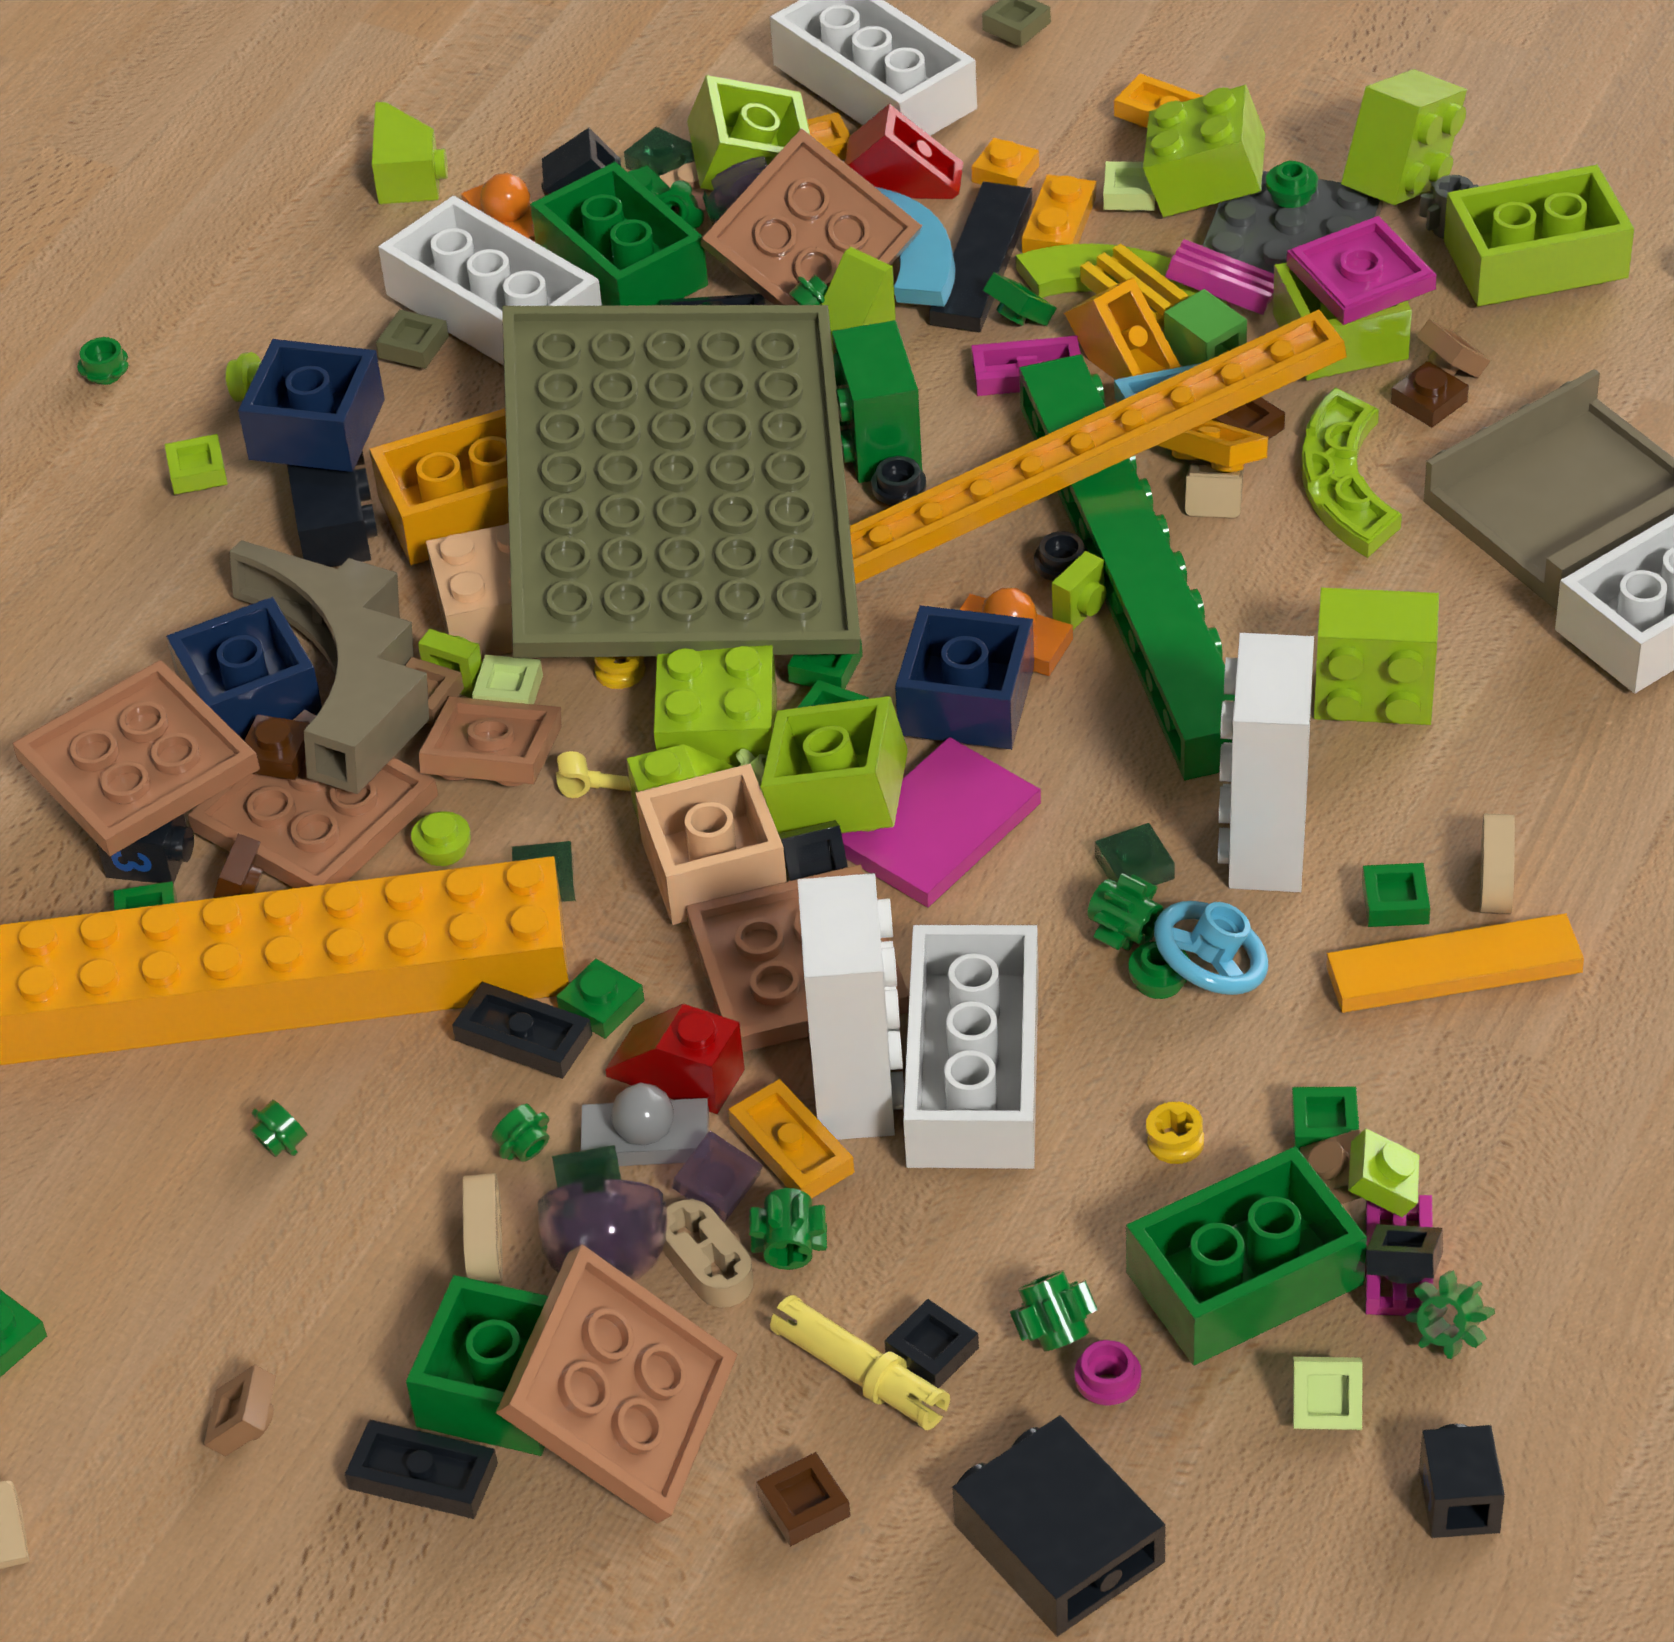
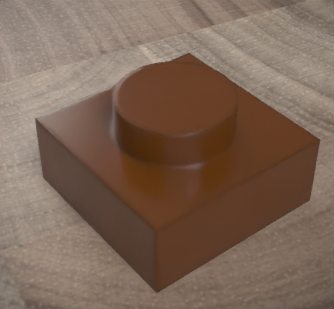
M1427 361L1392 387L1391 404L1433 428L1468 401L1469 385Z
M1262 397L1212 419L1267 436L1268 440L1285 429V412Z
M257 714L244 740L256 752L260 769L252 774L296 780L306 759L304 730L310 723Z
M238 833L219 875L213 898L256 892L264 868L254 865L260 841Z
M817 1452L756 1481L759 1499L790 1547L851 1517L849 1500Z

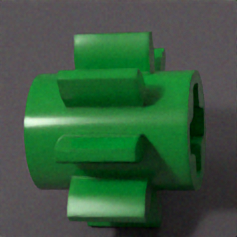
M1122 873L1118 882L1112 879L1104 880L1095 890L1087 911L1088 918L1099 924L1093 937L1116 950L1123 948L1127 951L1131 950L1133 942L1140 946L1150 942L1154 937L1157 917L1164 910L1161 904L1151 900L1158 887L1134 874L1130 877Z
M783 1188L771 1192L764 1200V1208L751 1207L749 1209L751 1252H763L765 1261L778 1269L793 1270L807 1265L812 1259V1249L817 1251H826L827 1249L826 1207L824 1205L813 1206L811 1197L798 1189Z
M1060 1270L1037 1278L1018 1289L1023 1303H1021V1307L1011 1310L1010 1314L1022 1341L1026 1339L1033 1341L1038 1338L1043 1350L1051 1351L1070 1344L1090 1332L1085 1322L1086 1315L1097 1311L1098 1308L1086 1280L1080 1283L1074 1281L1069 1284L1064 1270Z
M1449 1270L1440 1276L1439 1290L1433 1284L1426 1281L1414 1289L1416 1296L1423 1304L1407 1314L1406 1320L1417 1323L1422 1334L1418 1344L1420 1348H1424L1431 1343L1444 1346V1353L1447 1359H1452L1461 1352L1462 1339L1474 1348H1477L1487 1339L1484 1332L1477 1326L1480 1322L1494 1315L1495 1309L1483 1306L1481 1297L1478 1294L1482 1287L1480 1281L1470 1286L1458 1284L1454 1270ZM1448 1304L1454 1306L1458 1311L1453 1319V1325L1447 1323L1443 1318L1447 1312Z

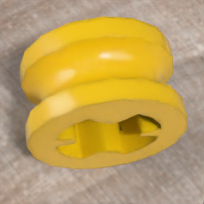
M645 656L594 657L596 679L601 685L610 689L631 687L644 676ZM625 659V663H614V660Z
M1167 1102L1154 1108L1146 1118L1147 1145L1157 1159L1169 1164H1183L1194 1160L1204 1148L1203 1118L1199 1110L1192 1105L1184 1102ZM1172 1127L1177 1133L1186 1131V1134L1178 1137L1176 1133L1172 1131L1164 1133V1130Z

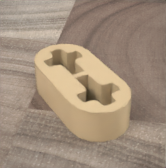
M1488 813L1483 815L1480 913H1512L1515 815Z
M496 1173L463 1176V1241L467 1278L488 1283H500L503 1279L501 1202Z
M695 1199L680 1200L664 1209L659 1218L661 1247L666 1257L696 1294L708 1305L718 1308L735 1306L749 1297L753 1289L751 1258L747 1250L714 1210L706 1203ZM686 1227L692 1233L700 1231L701 1243L697 1244L687 1232L678 1233V1230ZM715 1262L723 1273L727 1275L734 1273L735 1276L727 1280L721 1274L713 1276L711 1263Z

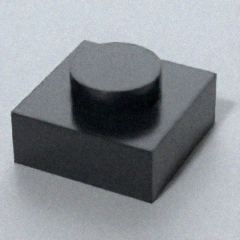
M836 820L778 833L784 847L787 882L848 868L841 829Z
M1377 1224L1366 1250L1367 1275L1386 1276L1389 1281L1401 1284L1416 1283L1424 1278H1434L1443 1254V1228Z
M929 1299L884 1340L885 1353L892 1352L906 1360L908 1370L937 1388H940L979 1349L978 1332Z

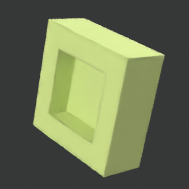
M1106 161L1103 193L1104 210H1123L1127 212L1155 210L1156 199L1143 170V162Z
M485 654L472 694L473 699L534 704L543 677L541 659Z
M1293 1357L1294 1429L1362 1430L1363 1362L1361 1357Z

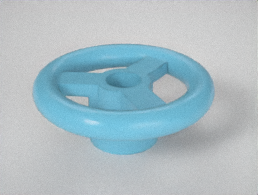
M1182 901L1166 907L1157 917L1154 936L1158 950L1169 966L1192 984L1214 993L1238 995L1256 989L1266 978L1269 966L1266 949L1258 935L1251 929L1248 918L1238 908L1224 902L1209 904L1200 901ZM1185 919L1199 920L1192 932L1174 928V925ZM1241 945L1246 950L1250 959V968L1245 974L1233 960ZM1180 949L1196 953L1201 959L1211 963L1219 974L1212 973L1198 966Z

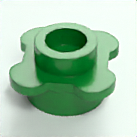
M675 181L671 189L661 194L653 193L669 208L677 206L679 208L678 215L694 229L702 225L704 212L698 207V202L692 194V187L686 181Z

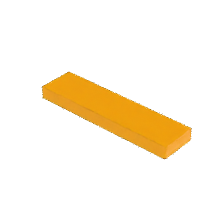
M1567 913L1330 952L1327 953L1326 968L1341 1012L1345 1013L1583 973L1584 956Z

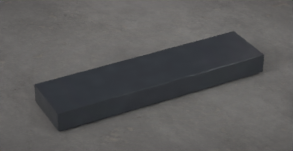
M982 182L953 252L955 279L951 294L944 307L931 306L929 310L930 325L981 332L994 300L983 289L993 272L1002 276L1005 273L1033 203L1032 188Z

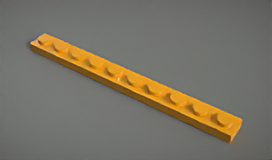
M1320 309L863 519L850 526L855 584L1347 357L1344 340Z

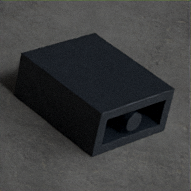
M1061 1415L1041 1428L1034 1427L1028 1429L1016 1439L1010 1449L987 1464L979 1463L974 1465L952 1487L954 1525L1056 1637L1165 1563L1166 1524Z

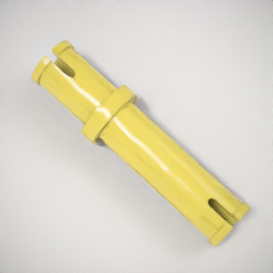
M795 1295L786 1297L777 1306L779 1310L797 1320V1323L791 1319L784 1320L780 1316L773 1314L770 1322L771 1330L863 1387V1395L867 1399L878 1405L885 1402L917 1422L924 1430L934 1428L941 1421L943 1416L925 1406L922 1401L929 1406L935 1404L947 1411L950 1403V1394L943 1389H938L908 1370L906 1360L892 1352L881 1353L803 1303Z

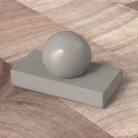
M638 1083L623 1090L617 1095L614 1103L582 1105L581 1159L583 1168L708 1162V1099L670 1100L668 1095L656 1085Z

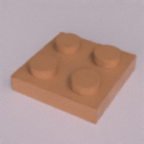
M449 696L419 752L420 773L440 775L444 779L453 781L472 778L497 781L506 786L534 785L562 727L561 707Z

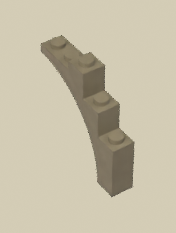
M241 540L229 551L233 597L251 604L274 597L288 623L296 627L317 646L326 657L336 677L329 697L320 712L304 730L307 778L359 794L429 720L427 673L405 666L410 658L414 657L412 622L400 618L397 572L348 558L338 569Z

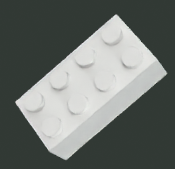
M799 0L770 16L774 65L862 125L890 103L931 136L977 109L975 59L884 0Z
M454 195L378 246L386 295L417 314L446 320L449 333L504 365L502 306H602L599 279Z
M1674 514L1560 580L1555 630L1634 694L1674 670Z
M1240 633L1238 658L1226 657L1224 694L1235 695V700L1222 701L1220 738L1232 739V743L1224 742V744H1221L1220 781H1228L1231 784H1223L1220 787L1219 823H1230V828H1219L1218 864H1229V889L1301 892L1314 636Z
M875 873L798 879L804 981L817 1119L837 1140L895 1135L893 1110L904 1109L905 1095L903 1071L890 1072V1070L903 1069L898 993L896 989L895 949L893 941L881 942V938L893 937L890 898L877 899Z
M913 925L903 1118L907 1168L1034 1169L1039 978L1037 925Z

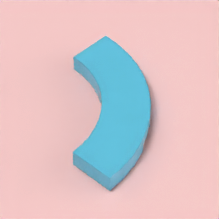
M875 187L922 225L919 235L900 255V272L894 285L896 301L899 303L944 307L951 294L955 279V263L946 229L940 220L921 203L897 192Z

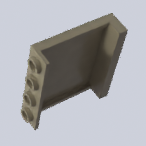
M1595 369L1573 381L1564 383L1557 390L1531 404L1522 406L1513 414L1491 426L1480 429L1471 437L1447 450L1438 452L1426 461L1424 502L1555 610H1557L1560 580L1674 514V457L1597 399L1600 373Z

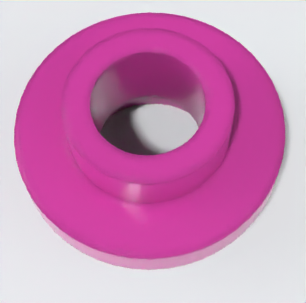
M1114 1340L1098 1341L1087 1347L1077 1360L1074 1370L1075 1384L1078 1391L1093 1403L1100 1405L1120 1404L1132 1398L1138 1391L1141 1384V1365L1126 1345ZM1111 1374L1116 1376V1378L1105 1379L1100 1378V1376Z

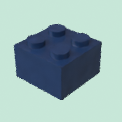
M272 339L238 410L248 459L353 472L385 401L376 350Z
M274 597L166 636L175 674L242 740H245L257 714L294 720L304 710L317 716L322 708L314 666Z
M920 605L895 685L897 718L903 736L945 741L951 737L959 743L1012 750L1034 671L1033 619Z

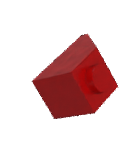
M890 103L849 136L845 163L874 187L891 190L911 199H954L960 194L963 161Z
M683 1003L633 1025L606 1067V1077L631 1086L638 1083L656 1085L673 1100L707 1098L709 1112L718 1115L745 1070L740 1022Z

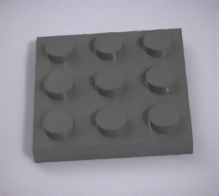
M1263 171L1261 192L1218 204L1202 246L1274 274V265L1287 262V250L1379 216L1383 207V201L1344 186L1341 182L1318 179L1317 190L1306 205L1298 208H1285L1277 205L1271 199V194L1266 189V175L1269 171Z

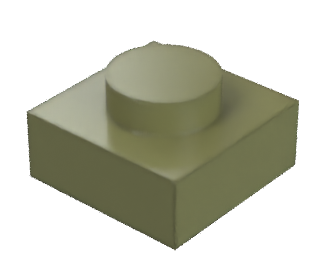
M999 0L982 14V27L984 31L1020 47L1051 23V7L1036 0Z
M399 310L376 341L379 358L426 369L449 337L447 321Z

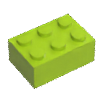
M1598 164L1447 192L1444 243L1477 307L1629 278L1634 227Z

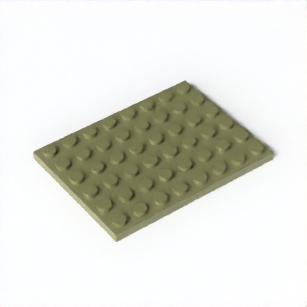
M828 305L502 306L513 658L657 656V654L672 653L683 648L702 651L773 645V655L859 654L861 637Z

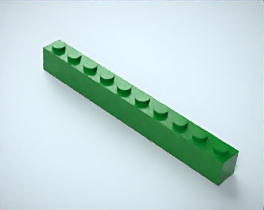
M1082 354L1019 367L1020 408L1034 440L1106 408L1104 404V389L1100 376L1097 373L1090 374ZM1134 455L1057 492L1076 535L1083 540L1090 553L1104 559V586L1107 589L1105 602L1183 780L1186 781L1220 773L1221 744H1224V742L1232 743V739L1220 738L1222 701H1234L1235 695L1224 694L1225 664L1222 660L1223 650L1219 633L1215 627L1208 628L1204 621L1205 610L1198 589L1190 590L1187 584V569L1184 558L1180 551L1173 552L1170 547V533L1167 521L1163 514H1155L1149 482L1146 478H1138Z

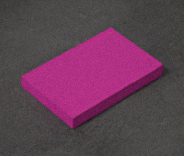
M949 737L903 778L894 827L880 828L874 831L842 833L846 859L856 865L861 864L862 869L869 873H875L877 878L924 906L930 907L1041 804V789Z

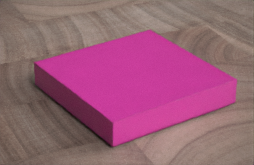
M1379 216L1287 250V266L1343 325L1436 289L1437 275Z

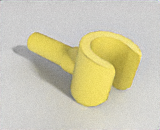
M564 752L557 757L559 771L556 772L558 788L568 798L581 797L590 788L599 789L600 787L631 791L629 776L590 771L587 767L586 758L579 752Z

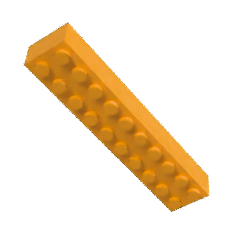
M551 856L1 924L0 1066L464 1008L482 982L531 999L557 996L569 984L562 902L555 858Z

